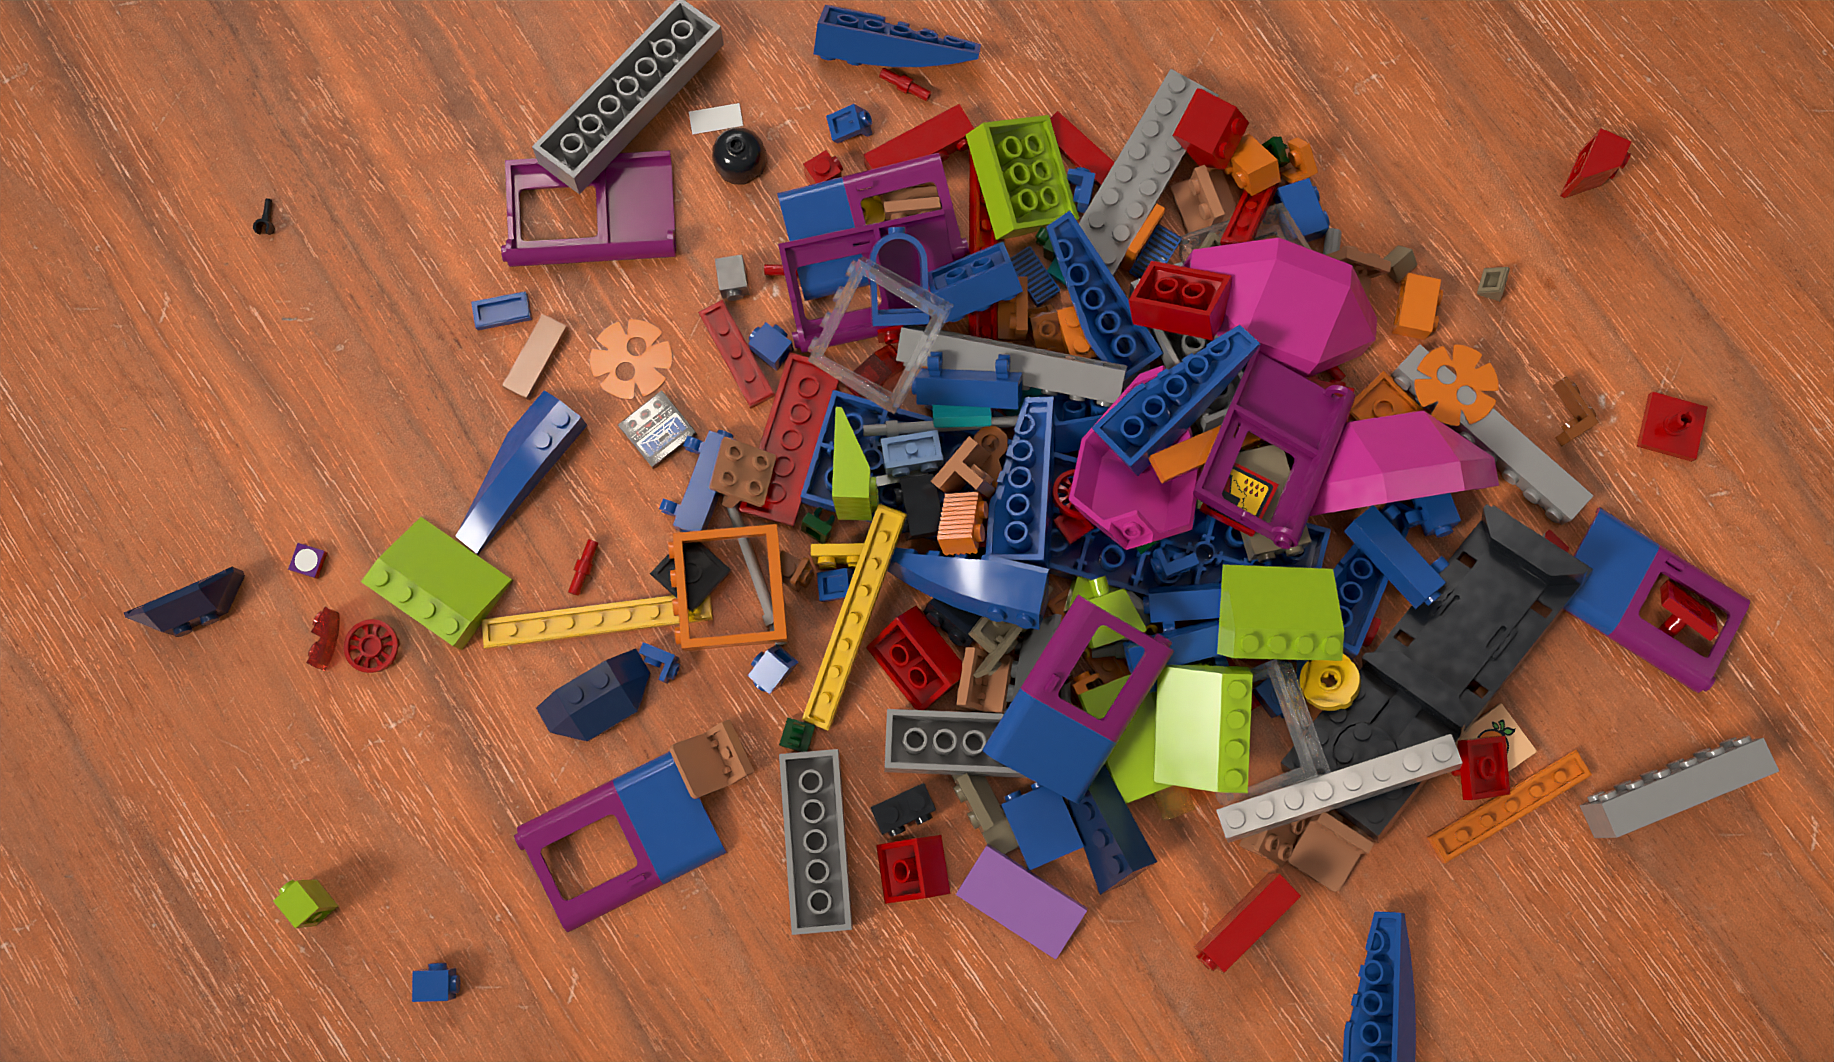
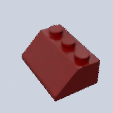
M1151 261L1128 300L1132 322L1134 325L1213 341L1224 321L1232 275Z
M917 605L896 617L866 647L915 710H926L954 688L961 680L962 661Z

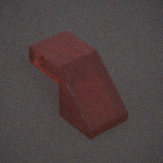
M888 344L872 353L842 383L854 396L868 399L879 392L887 379L903 371L906 367L903 365L904 362L896 361L897 349L892 344Z

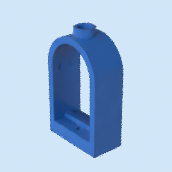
M889 227L888 235L875 243L869 256L871 325L930 324L928 264L925 249L916 238L905 234V227ZM902 239L908 241L918 252L920 261L921 308L878 310L876 257L880 248L890 240Z

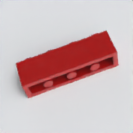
M957 104L863 154L864 165L867 170L935 153H939L941 161L944 162L949 158L950 154L958 150L962 152L969 148L966 134L972 131L974 127L961 105Z

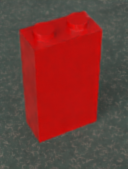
M1268 873L1194 946L1199 952L1196 958L1208 970L1214 971L1216 969L1225 973L1301 895L1281 874Z

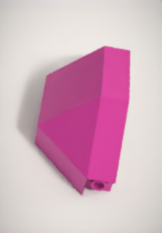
M1272 238L1194 249L1182 265L1183 267L1232 275L1224 321L1217 332L1218 337L1241 325L1261 344L1260 352L1306 379L1361 356L1376 340L1377 317L1353 266L1282 238Z
M1162 365L1139 374L1096 423L1134 387L1141 383L1145 384L1157 377L1159 372L1166 369L1165 366ZM1191 427L1171 446L1192 438ZM1091 428L1081 439L1069 501L1087 520L1125 550L1192 530L1197 500L1193 491L1200 477L1201 467L1163 484L1152 464L1137 476Z
M1425 411L1347 422L1310 516L1439 494L1499 486L1495 459Z

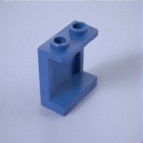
M1039 783L1032 784L1031 788L1033 791L1024 795L1018 790L1004 796L1006 802L1000 805L1006 815L1028 870L1037 868L1084 847L1063 797Z

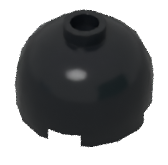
M731 128L717 137L712 148V161L716 171L724 181L745 185L749 180L763 173L767 164V153L762 140L753 131L746 128Z

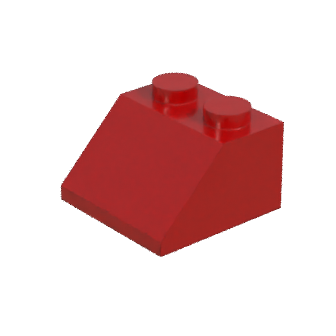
M1197 88L1172 136L1199 166L1205 165L1207 168L1225 170L1250 122L1236 106L1203 89Z
M1600 128L1580 149L1560 197L1568 198L1600 187L1608 178L1613 179L1619 168L1623 169L1629 161L1631 153L1628 152L1632 141Z
M942 835L876 845L885 904L951 894Z

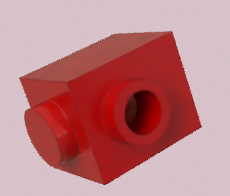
M827 150L803 163L805 177L811 185L842 177L841 171H843V167L836 156L831 157Z

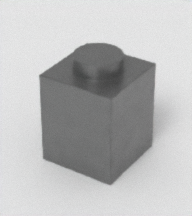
M736 255L715 259L719 291L722 299L727 298L729 301H736L742 299L745 295H750L743 256Z

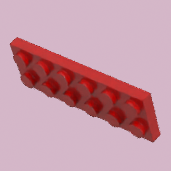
M789 352L758 448L776 455L765 503L762 507H758L742 501L739 508L741 513L789 527H795L802 504L800 495L832 391H837L843 367Z

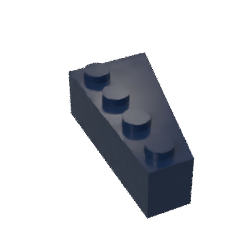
M1104 764L1079 804L1067 799L1100 895L1125 885L1157 863L1154 854Z

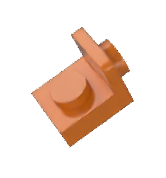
M1298 137L1288 141L1290 150L1288 158L1294 167L1282 172V178L1290 183H1295L1317 174L1318 170L1310 143Z
M1088 670L1073 678L1076 683L1071 685V691L1082 710L1083 707L1078 695L1089 691L1086 685L1100 678L1098 672L1091 675Z

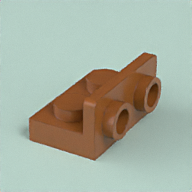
M1017 276L1023 292L1018 293L1011 300L998 301V340L1000 341L1026 340L1028 332V277Z

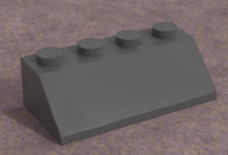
M1060 614L1044 618L1039 630L1029 628L1023 633V638L1017 637L1018 643L1015 646L1014 654L1020 656L1019 661L1014 660L1012 663L1011 678L1016 679L1015 685L1009 684L1006 702L1013 701L1060 625Z

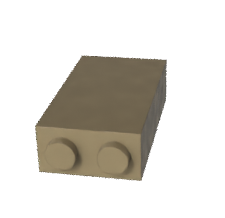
M1274 445L1239 452L1235 463L1279 484L1262 520L1268 523L1272 519L1290 474L1285 452ZM1307 526L1304 528L1299 544L1290 549H1282L1276 546L1271 539L1258 532H1255L1253 537L1241 532L1248 560L1258 559L1259 563L1276 559L1275 555L1286 553L1287 557L1301 554L1311 542Z

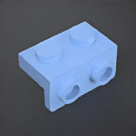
M938 430L881 439L886 475L892 474L893 477H903L909 475L910 471L921 469L922 473L937 471L938 466H943V455L941 453Z

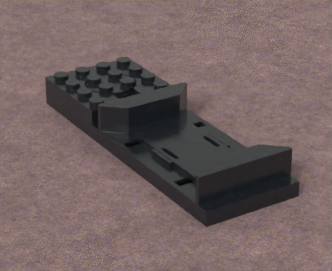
M1486 504L1483 508L1481 521L1447 561L1450 565L1439 574L1446 582L1438 590L1442 595L1429 606L1425 602L1416 609L1411 606L1374 652L1363 655L1362 667L1359 670L1361 687L1352 705L1346 709L1322 710L1281 761L1282 771L1300 783L1449 734L1452 735L1455 745H1457L1458 740H1461L1589 579L1593 569L1493 505L1491 507ZM1465 553L1477 561L1471 569L1460 562ZM1536 600L1552 610L1547 618L1531 609ZM1402 631L1414 639L1408 647L1396 639ZM1473 680L1488 690L1483 699L1467 689ZM1429 779L1334 810L1379 843Z

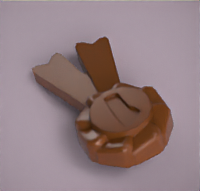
M985 426L975 434L973 439L991 453L980 469L994 479L992 486L997 488V479L1000 471H1002L999 460L1008 449L1007 435L997 426Z

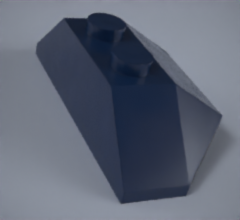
M233 566L198 582L124 612L125 618L175 637L188 635L193 631L192 628L201 624L206 626L216 623L220 620V616L229 612L245 577L244 572Z
M635 648L603 661L556 689L536 709L550 733L589 742L639 711L651 673Z

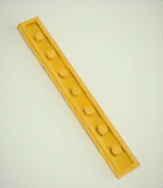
M882 504L877 506L802 720L825 730L831 729L907 517V514Z
M671 595L482 619L483 645L485 649L679 625V616H674L672 599L675 597ZM710 595L693 613L688 609L689 623L713 620Z

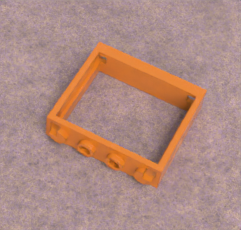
M777 524L673 533V541L668 542L669 558L675 559V570H670L671 586L677 587V598L672 599L674 616H679L680 627H675L676 645L681 644L683 651L788 642ZM766 536L774 631L690 639L683 543Z

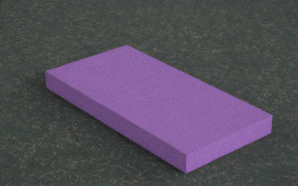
M989 844L986 845L956 893L957 896L1054 959H1057L1088 909Z

